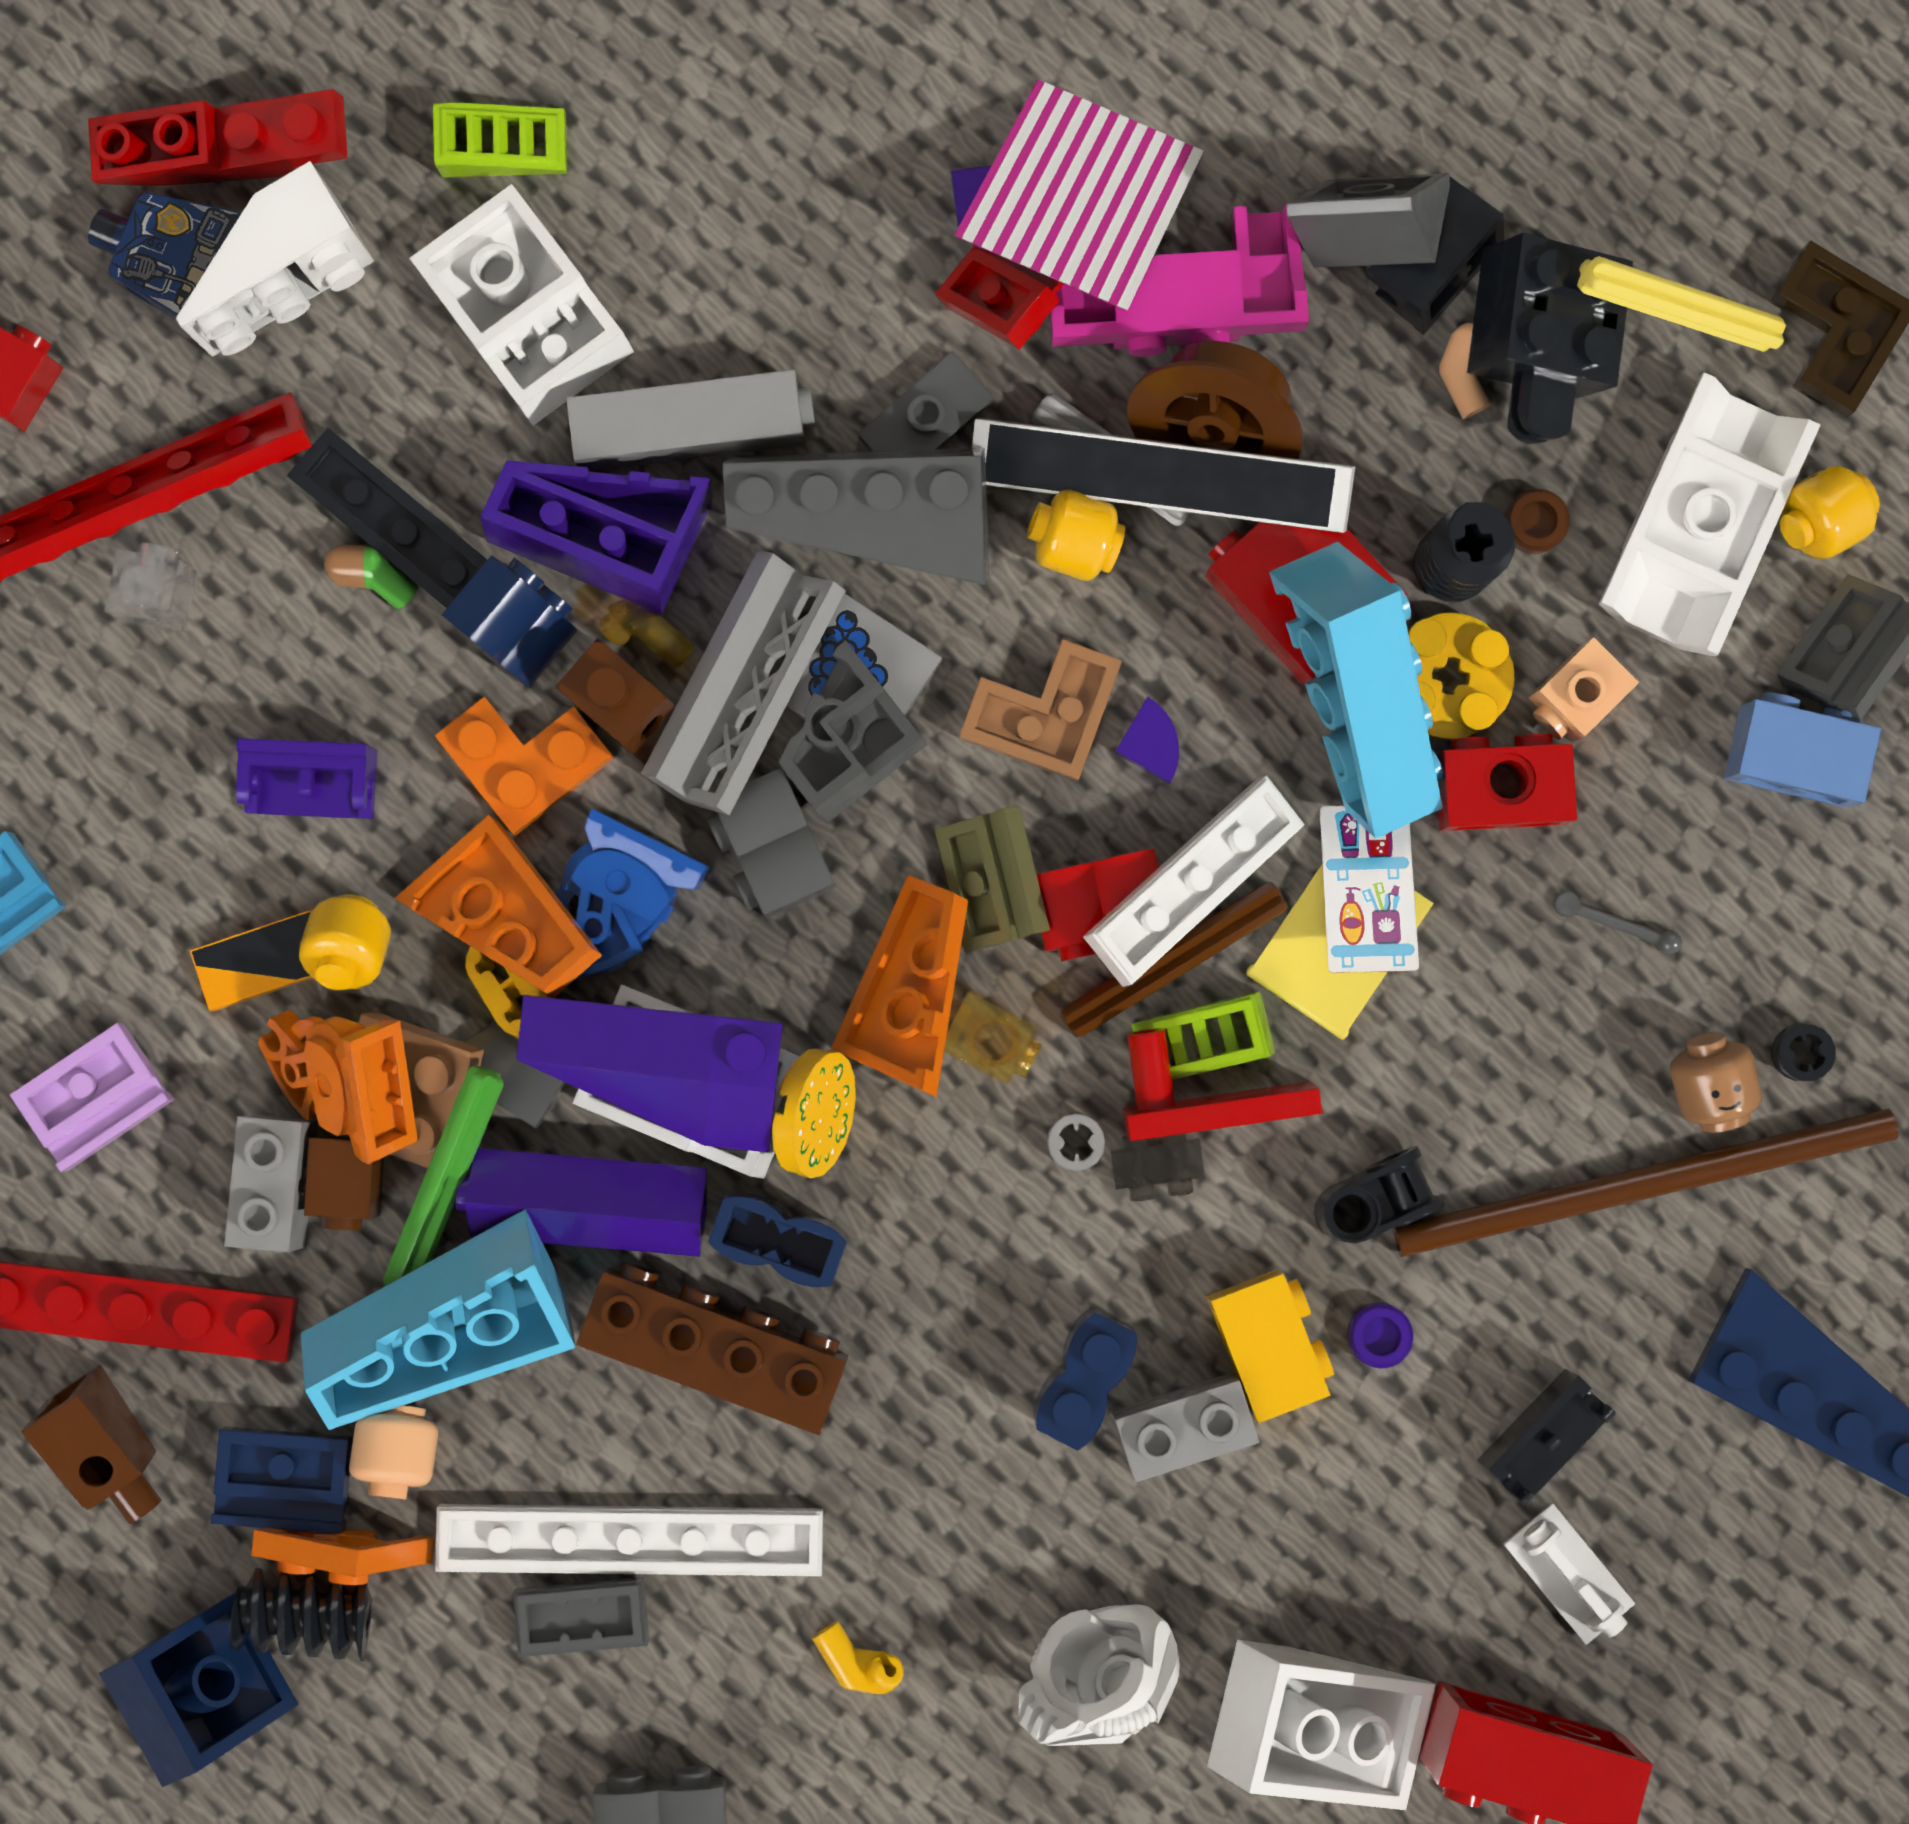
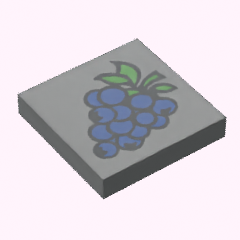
M844 594L786 708L805 720L804 711L813 693L820 695L837 662L833 654L836 648L845 640L905 716L942 662V657L847 594Z

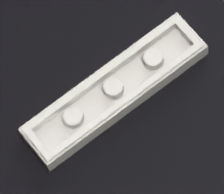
M1267 775L1256 779L1089 930L1083 938L1122 987L1132 985L1305 824Z

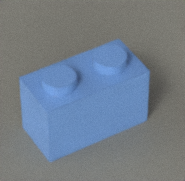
M1762 693L1761 700L1754 699L1740 706L1724 775L1725 780L1844 808L1865 803L1882 728L1862 724V720L1853 718L1850 712L1841 708L1833 709L1826 707L1823 710V714L1799 709L1801 702L1799 699L1778 693Z

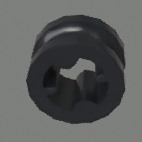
M1792 1025L1783 1029L1775 1037L1771 1047V1058L1775 1068L1784 1077L1793 1081H1815L1824 1077L1832 1069L1836 1059V1047L1831 1036L1824 1029L1815 1025ZM1806 1036L1814 1041L1810 1051L1817 1057V1060L1813 1066L1811 1064H1801L1799 1070L1793 1065L1796 1054L1789 1047L1794 1039L1796 1042L1807 1041Z

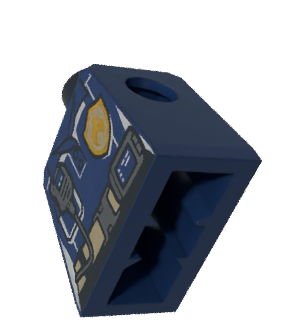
M145 192L138 196L129 219L105 209H100L91 222L88 242L92 246L114 254L109 265L108 275L129 293L176 320L177 315L241 213L230 209Z

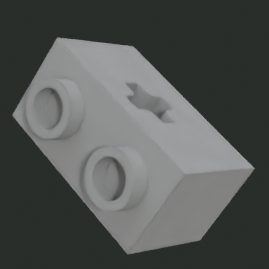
M261 1115L237 1116L224 1247L292 1252L305 1248L308 1216H304L309 1138L317 1136L318 1121Z
M1233 1372L1111 1411L1135 1483L1260 1443L1241 1382Z

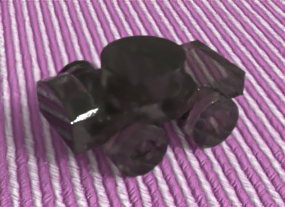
M1186 1134L1161 1137V1142L1148 1143V1139L1130 1141L1126 1135L1122 1137V1149L1110 1150L1116 1190L1129 1188L1130 1201H1146L1156 1198L1154 1184L1167 1183L1169 1196L1188 1195L1194 1192L1192 1179L1205 1178L1200 1139H1187Z

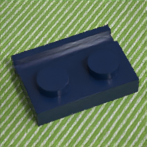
M227 1426L219 1429L213 1492L215 1495L214 1513L211 1514V1524L278 1528L282 1530L331 1534L342 1533L345 1530L346 1522L344 1520L345 1502L348 1500L349 1463L353 1437Z

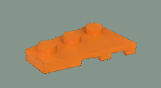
M490 815L486 816L394 898L553 998L602 956L502 824Z
M911 875L907 876L831 1050L840 1052L844 1056L937 1097L968 906L967 899Z

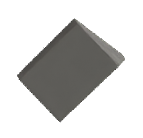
M1449 173L1330 179L1286 203L1287 217L1314 268L1435 263L1450 188Z

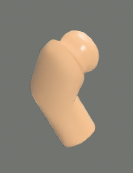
M1469 322L1460 325L1451 334L1439 364L1440 376L1463 420L1485 410L1491 405L1477 376L1467 373L1473 323Z

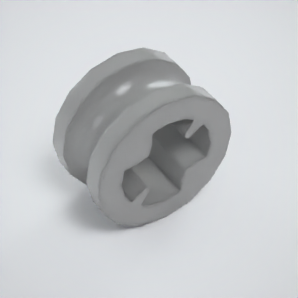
M1073 1113L1064 1115L1054 1122L1048 1133L1047 1145L1049 1154L1058 1165L1067 1170L1081 1171L1089 1169L1099 1161L1104 1153L1105 1138L1103 1130L1095 1120L1087 1115ZM1070 1124L1073 1125V1130L1075 1131L1078 1130L1079 1124H1083L1092 1132L1087 1139V1143L1093 1150L1082 1160H1079L1077 1153L1074 1154L1073 1160H1069L1060 1152L1065 1141L1059 1134L1062 1129Z

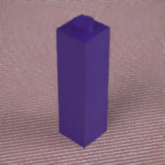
M478 1148L473 1159L471 1172L467 1173L466 1178L457 1187L456 1207L459 1211H466L470 1237H475L526 1209L542 1243L701 1256L708 1206L707 1168Z

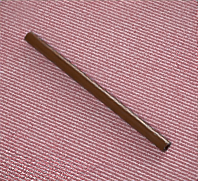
M1884 1109L1417 1220L1393 1228L1394 1237L1400 1257H1405L1897 1140L1899 1136L1898 1125L1893 1112L1890 1109Z

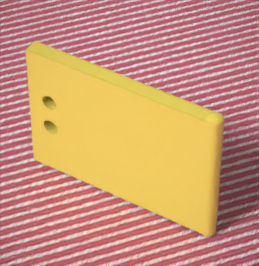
M1323 863L1254 965H1250L1246 970V975L1341 1040L1348 1036L1349 1028L1387 973H1331L1328 970ZM1414 890L1416 927L1418 928L1434 903Z

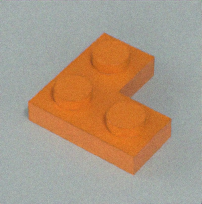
M485 696L435 735L448 754L515 836L615 758L574 706L525 745Z

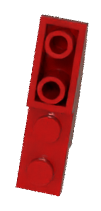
M334 89L216 108L205 100L88 118L92 181L97 184L169 186L284 177L309 161L312 164L348 159L344 97Z

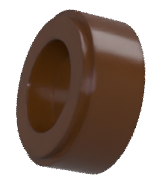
M1531 489L1521 493L1509 504L1504 514L1510 521L1515 534V548L1528 554H1542L1552 550L1564 539L1570 524L1569 512L1563 500L1555 493L1545 489Z

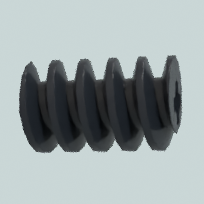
M1466 502L1461 507L1448 511L1423 537L1415 551L1414 572L1419 584L1431 596L1445 602H1462L1477 596L1509 566L1514 555L1515 534L1510 521L1497 508L1483 502Z
M255 1568L246 1586L239 1585L236 1590L230 1620V1649L240 1650L250 1633L255 1652L266 1653L275 1635H277L281 1654L292 1655L303 1637L308 1657H319L329 1639L334 1659H345L353 1642H356L360 1661H364L372 1612V1597L368 1583L356 1585L351 1595H345L343 1584L330 1582L325 1593L318 1591L315 1573L306 1575L299 1590H292L289 1574L280 1572L273 1588H266L263 1569Z

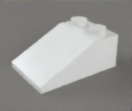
M1237 1640L1207 1767L1251 1794L1406 1810L1436 1684L1427 1680L1297 1648Z

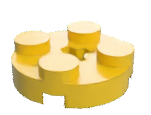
M1460 613L1437 614L1416 622L1408 630L1410 642L1418 652L1422 664V673L1417 675L1420 695L1427 703L1432 715L1433 726L1428 729L1429 738L1451 741L1452 739L1467 738L1490 727L1506 709L1514 688V666L1509 655V645L1506 638L1501 633L1492 630L1483 621ZM1447 660L1457 662L1458 671L1466 674V685L1455 686L1453 694L1443 693L1442 682L1433 679L1432 676L1434 668H1444Z

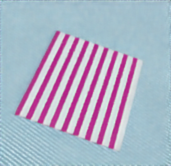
M1038 79L954 236L1128 311L1203 154V150Z

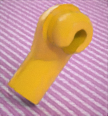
M838 1620L811 1637L839 1685L847 1690L871 1694H886L897 1687L902 1681L904 1669L896 1655L883 1651L855 1648Z

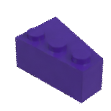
M507 460L480 515V519L488 543L662 614L712 504L711 478L690 476V481L653 478L650 477V473L629 471V475L589 472L588 467Z

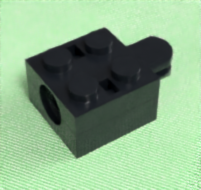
M1524 232L1483 248L1467 373L1512 384L1507 428L1517 440L1526 444H1540L1569 434L1572 426L1575 398L1618 386L1627 307L1584 294L1578 288L1577 283L1581 276L1579 268L1587 259L1593 260L1595 257L1600 256L1633 267V261Z

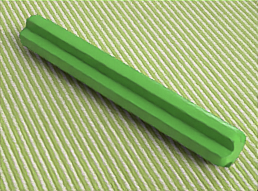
M474 1065L468 1069L383 1277V1284L385 1286L432 1261L455 1205L457 1187L467 1176L504 1086L500 1073L479 1065Z

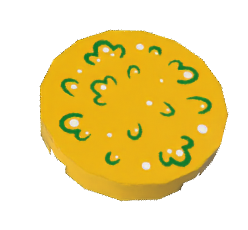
M815 1048L808 1049L798 1057L783 1078L779 1095L787 1097L784 1114L775 1112L772 1120L773 1149L780 1166L787 1172L796 1173L799 1176L810 1179L823 1176L835 1165L846 1145L853 1123L856 1102L855 1075L850 1061L840 1052Z

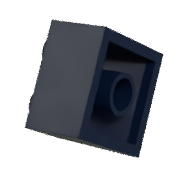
M236 1592L99 1673L162 1787L197 1773L299 1705L269 1650L266 1653L255 1652L250 1633L240 1650L230 1649V1620Z

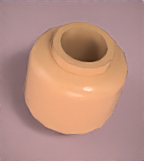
M403 1405L356 1422L349 1472L356 1480L369 1483L368 1496L406 1500L408 1487H422L431 1481L438 1440V1428L432 1421L424 1419L426 1409Z

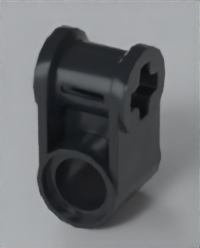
M1418 1146L1404 1149L1368 1166L1365 1171L1334 1184L1323 1191L1315 1202L1314 1209L1315 1221L1322 1233L1333 1240L1355 1244L1366 1241L1389 1229L1419 1220L1442 1208L1444 1202L1441 1196L1433 1195L1418 1163V1159L1422 1156ZM1351 1195L1360 1204L1362 1211L1361 1219L1353 1229L1342 1231L1334 1222L1333 1210L1338 1200L1344 1196Z

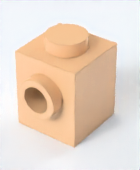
M1593 637L1582 644L1528 699L1537 707L1533 712L1535 720L1547 733L1553 734V737L1558 740L1565 735L1573 743L1585 737L1639 682Z

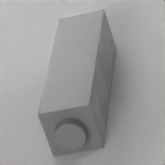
M795 370L566 398L573 459L577 467H588L589 471L805 445L803 427L815 426L811 387L798 388Z

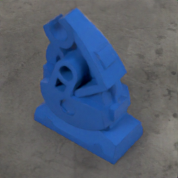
M591 808L584 827L589 842L580 847L569 859L562 875L561 886L555 894L569 913L572 900L576 895L579 896L575 921L602 954L598 960L578 977L600 972L611 973L628 965L629 960L647 949L645 944L651 938L650 935L661 922L667 923L676 907L673 903L678 896L677 887L699 890L711 866L599 810Z

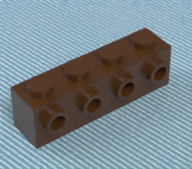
M624 1261L620 1271L611 1267L603 1271L578 1337L577 1346L820 1436L848 1359V1355L837 1351L840 1344L839 1340L804 1328L801 1338L778 1330L777 1326L780 1321L778 1317L752 1307L744 1306L741 1315L716 1307L720 1298L718 1295L693 1285L683 1284L680 1293L656 1284L659 1274L637 1264Z

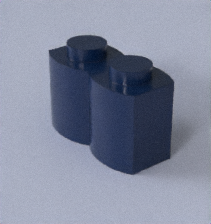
M491 555L441 614L528 688L534 684L578 631L566 619L573 608L544 585L543 580L515 557L506 567Z
M735 1193L723 1198L708 1242L717 1252L735 1262L747 1265L770 1264L780 1275L792 1282L809 1287L831 1286L835 1279L849 1236L836 1224L824 1218L806 1214L789 1216L778 1204L765 1197L749 1193Z
M1090 1307L1079 1316L1067 1335L1063 1350V1364L1047 1377L1038 1393L1034 1409L1035 1425L1038 1431L1077 1451L1092 1440L1105 1417L1107 1392L1124 1378L1133 1362L1137 1346V1334L1131 1326L1094 1307Z

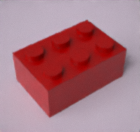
M1438 1681L1419 1753V1758L1431 1774V1779L1438 1786L1443 1787L1442 1795L1446 1798L1471 1807H1481L1483 1799L1507 1806L1505 1812L1507 1815L1528 1824H1545L1546 1818L1567 1824H1637L1653 1764L1623 1734L1442 1681Z

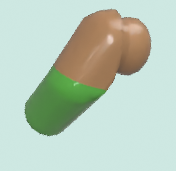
M342 544L329 551L325 557V572L334 583L342 587L373 589L396 610L403 608L418 589L413 582L373 547Z

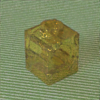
M968 992L947 1032L944 1052L1008 1084L1014 1073L1025 1079L1042 1044L1031 1039L1037 1026ZM995 1022L1002 1024L1011 1034V1048L1007 1055L1001 1059H985L975 1048V1034L986 1023Z

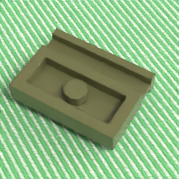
M1020 806L1001 808L992 813L982 814L934 829L949 891L968 900L962 937L965 953L1050 931Z

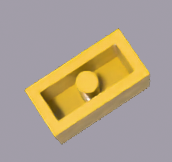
M1276 1269L1206 1296L1235 1374L1241 1382L1251 1416L1257 1423L1331 1396L1325 1379L1334 1376L1333 1367L1322 1341L1318 1339L1310 1342L1301 1318L1311 1315V1311L1298 1279L1287 1282L1284 1273Z

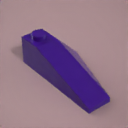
M523 995L517 1061L701 1145L769 1153L783 1023Z

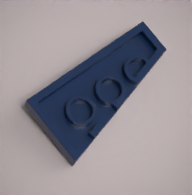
M1745 1268L1688 1381L1909 1497V1409L1752 1269Z

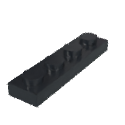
M328 427L287 475L446 609L487 561L483 555Z

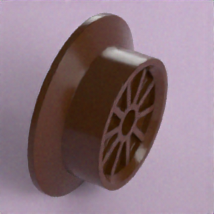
M1203 341L1188 345L1178 351L1170 363L1159 366L1140 378L1129 397L1127 415L1135 438L1299 459L1303 447V431L1297 415L1290 406L1291 391L1286 378L1266 357L1238 344L1223 341Z

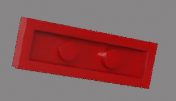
M1154 1028L1127 1033L1137 1105L1122 1108L1125 1130L1130 1141L1323 1114L1320 1090L1311 1081L1175 1100L1165 1029Z

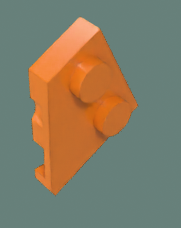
M261 1528L254 1530L251 1556L277 1561V1571L313 1574L318 1569L328 1571V1581L332 1583L363 1585L368 1583L369 1574L432 1563L435 1537L414 1535L411 1538L384 1541L375 1539V1531L345 1529L340 1534Z

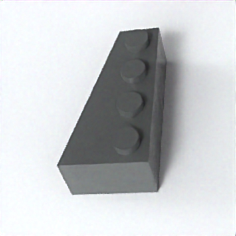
M985 448L733 455L723 463L726 528L982 585L986 584L989 576Z

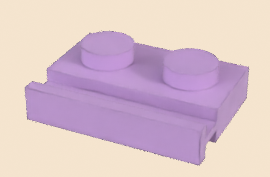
M124 1023L114 1024L10 1094V1097L43 1147L48 1148L57 1161L55 1165L60 1172L71 1170L175 1100L157 1078L159 1075Z

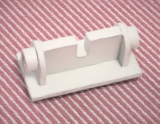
M1553 1503L1503 1543L1586 1645L1602 1632L1607 1638H1611L1622 1631L1627 1625V1621L1622 1615L1635 1605L1634 1601Z

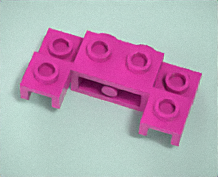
M1284 203L1281 212L1247 214V206L1234 207L1230 217L1232 250L1154 255L1128 311L1064 284L1056 294L1060 302L1050 312L1052 347L1113 343V349L1128 348L1129 355L1147 357L1163 354L1167 351V346L1188 345L1203 341L1236 342L1239 341L1241 335L1305 331L1309 323L1301 246L1300 240L1287 217L1286 203Z

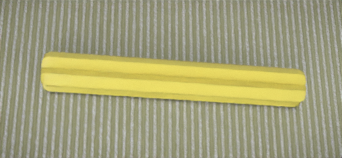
M1600 256L1595 257L1593 260H1585L1579 268L1581 276L1577 285L1584 294L1762 352L1768 351L1770 348L1778 349L1784 342L1782 333L1786 324L1777 315Z

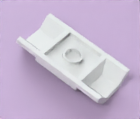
M1704 372L1699 378L1676 432L1668 443L1622 546L1623 551L1599 605L1616 621L1684 651L1717 656L1821 424L1810 419L1776 416L1730 395L1716 377Z

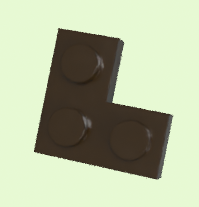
M1810 240L1802 248L1771 300L1825 332L1793 386L1847 418L1858 408L1909 323V299Z

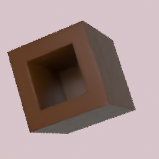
M327 1136L309 1138L304 1216L323 1217L322 1228L362 1230V1219L379 1217L381 1214L384 1157L367 1164L355 1156L350 1138Z

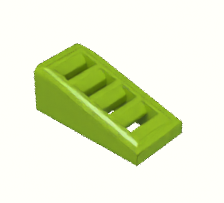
M433 103L434 162L442 178L567 174L565 109L478 103ZM545 125L546 156H534V126ZM508 126H519L520 155L509 154ZM482 127H493V153H483ZM456 128L467 129V152L456 151Z
M1260 991L1131 1024L1133 1032L1154 1028L1167 1029L1176 1063L1170 1066L1172 1080L1267 1058L1275 1053ZM1239 1011L1244 1013L1251 1041L1250 1046L1242 1048L1239 1045L1232 1013ZM1209 1018H1218L1226 1052L1214 1053L1206 1020ZM1192 1023L1200 1054L1199 1059L1189 1061L1181 1025Z

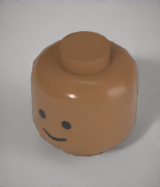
M1720 1032L1705 1033L1690 1038L1686 1042L1687 1050L1678 1054L1670 1064V1073L1680 1114L1687 1121L1700 1124L1701 1130L1705 1132H1723L1747 1124L1751 1120L1750 1113L1755 1111L1762 1102V1091L1752 1051L1748 1046L1740 1042L1726 1041L1725 1034Z

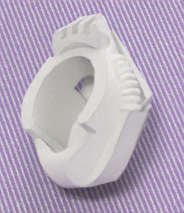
M1136 1604L1107 1606L1091 1611L1084 1609L1061 1617L1050 1627L1032 1656L1030 1669L1033 1679L1025 1683L1019 1690V1718L1017 1722L1038 1743L1046 1744L1047 1746L1123 1743L1131 1734L1136 1735L1143 1727H1147L1149 1722L1156 1721L1159 1724L1177 1684L1180 1670L1177 1644L1168 1623L1150 1607Z

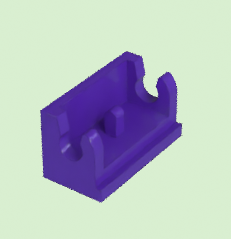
M237 738L236 799L237 804H244V813L374 819L377 750L371 746L357 743Z

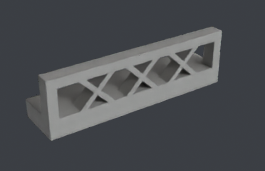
M758 550L641 774L686 803L730 816L846 590L834 581L804 576L774 553ZM809 596L816 597L809 613L798 621V617ZM786 654L779 670L769 677L775 661ZM756 710L757 713L750 726L740 733L746 717ZM727 766V770L716 792H708L718 771Z

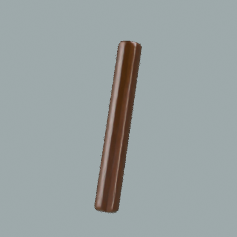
M1272 882L1263 884L1191 929L1132 985L1122 987L1117 979L1112 977L1065 1006L1061 1011L1063 1021L1075 1037L1086 1035L1285 912L1287 904L1283 895Z

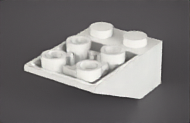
M311 161L252 196L177 315L176 320L181 328L212 357L220 352L228 356L244 350L256 339L255 331L274 320L277 323H287L298 318L309 309L311 304L308 300L328 288H331L332 291H341L354 285L364 276L365 271L363 268L374 262L339 201Z

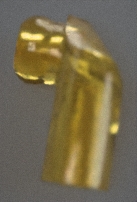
M627 600L617 601L609 605L608 609L610 612L604 615L599 622L600 631L612 643L616 645L626 644L633 634L673 668L681 666L694 649V643L663 617Z

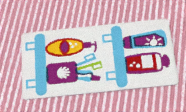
M1322 806L1320 808L1328 970L1331 973L1418 970L1419 957L1410 823L1375 839L1345 810L1344 806Z

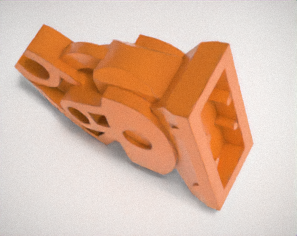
M290 1010L269 1018L266 1025L274 1031L261 1036L258 1045L282 1092L306 1121L317 1116L319 1126L336 1136L349 1135L355 1156L367 1164L418 1141L400 1020H383L366 1027L363 1024L341 1017H330L324 1020L317 1016H309L300 1020Z

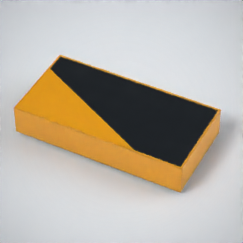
M312 910L190 950L209 1011H217L312 979L304 970L299 960L300 943Z

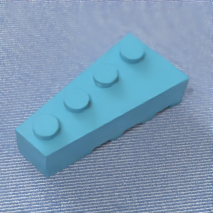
M1335 542L1269 571L1275 593L1279 595L1285 594L1291 599L1297 617L1285 623L1292 645L1297 649L1301 648L1307 664L1315 673L1316 678L1305 682L1311 705L1315 707L1321 721L1328 729L1333 730L1332 733L1322 738L1345 810L1376 839L1442 809L1438 782L1443 779V770L1438 757L1430 746L1428 729L1432 728L1433 720L1427 703L1420 695L1417 675L1422 673V664L1417 650L1409 640L1406 620L1411 618V608L1402 588L1397 583H1389L1339 542Z
M526 1209L301 1332L304 1389L328 1430L576 1348L566 1290Z

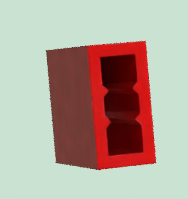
M1259 522L1244 537L1237 529H1234L1208 553V556L1215 563L1209 567L1205 578L1305 686V682L1316 678L1315 673L1307 664L1301 648L1297 649L1292 645L1285 623L1297 617L1291 599L1285 594L1279 595L1275 593L1269 571L1335 542H1339L1389 583L1397 582L1348 529L1346 532L1341 533Z

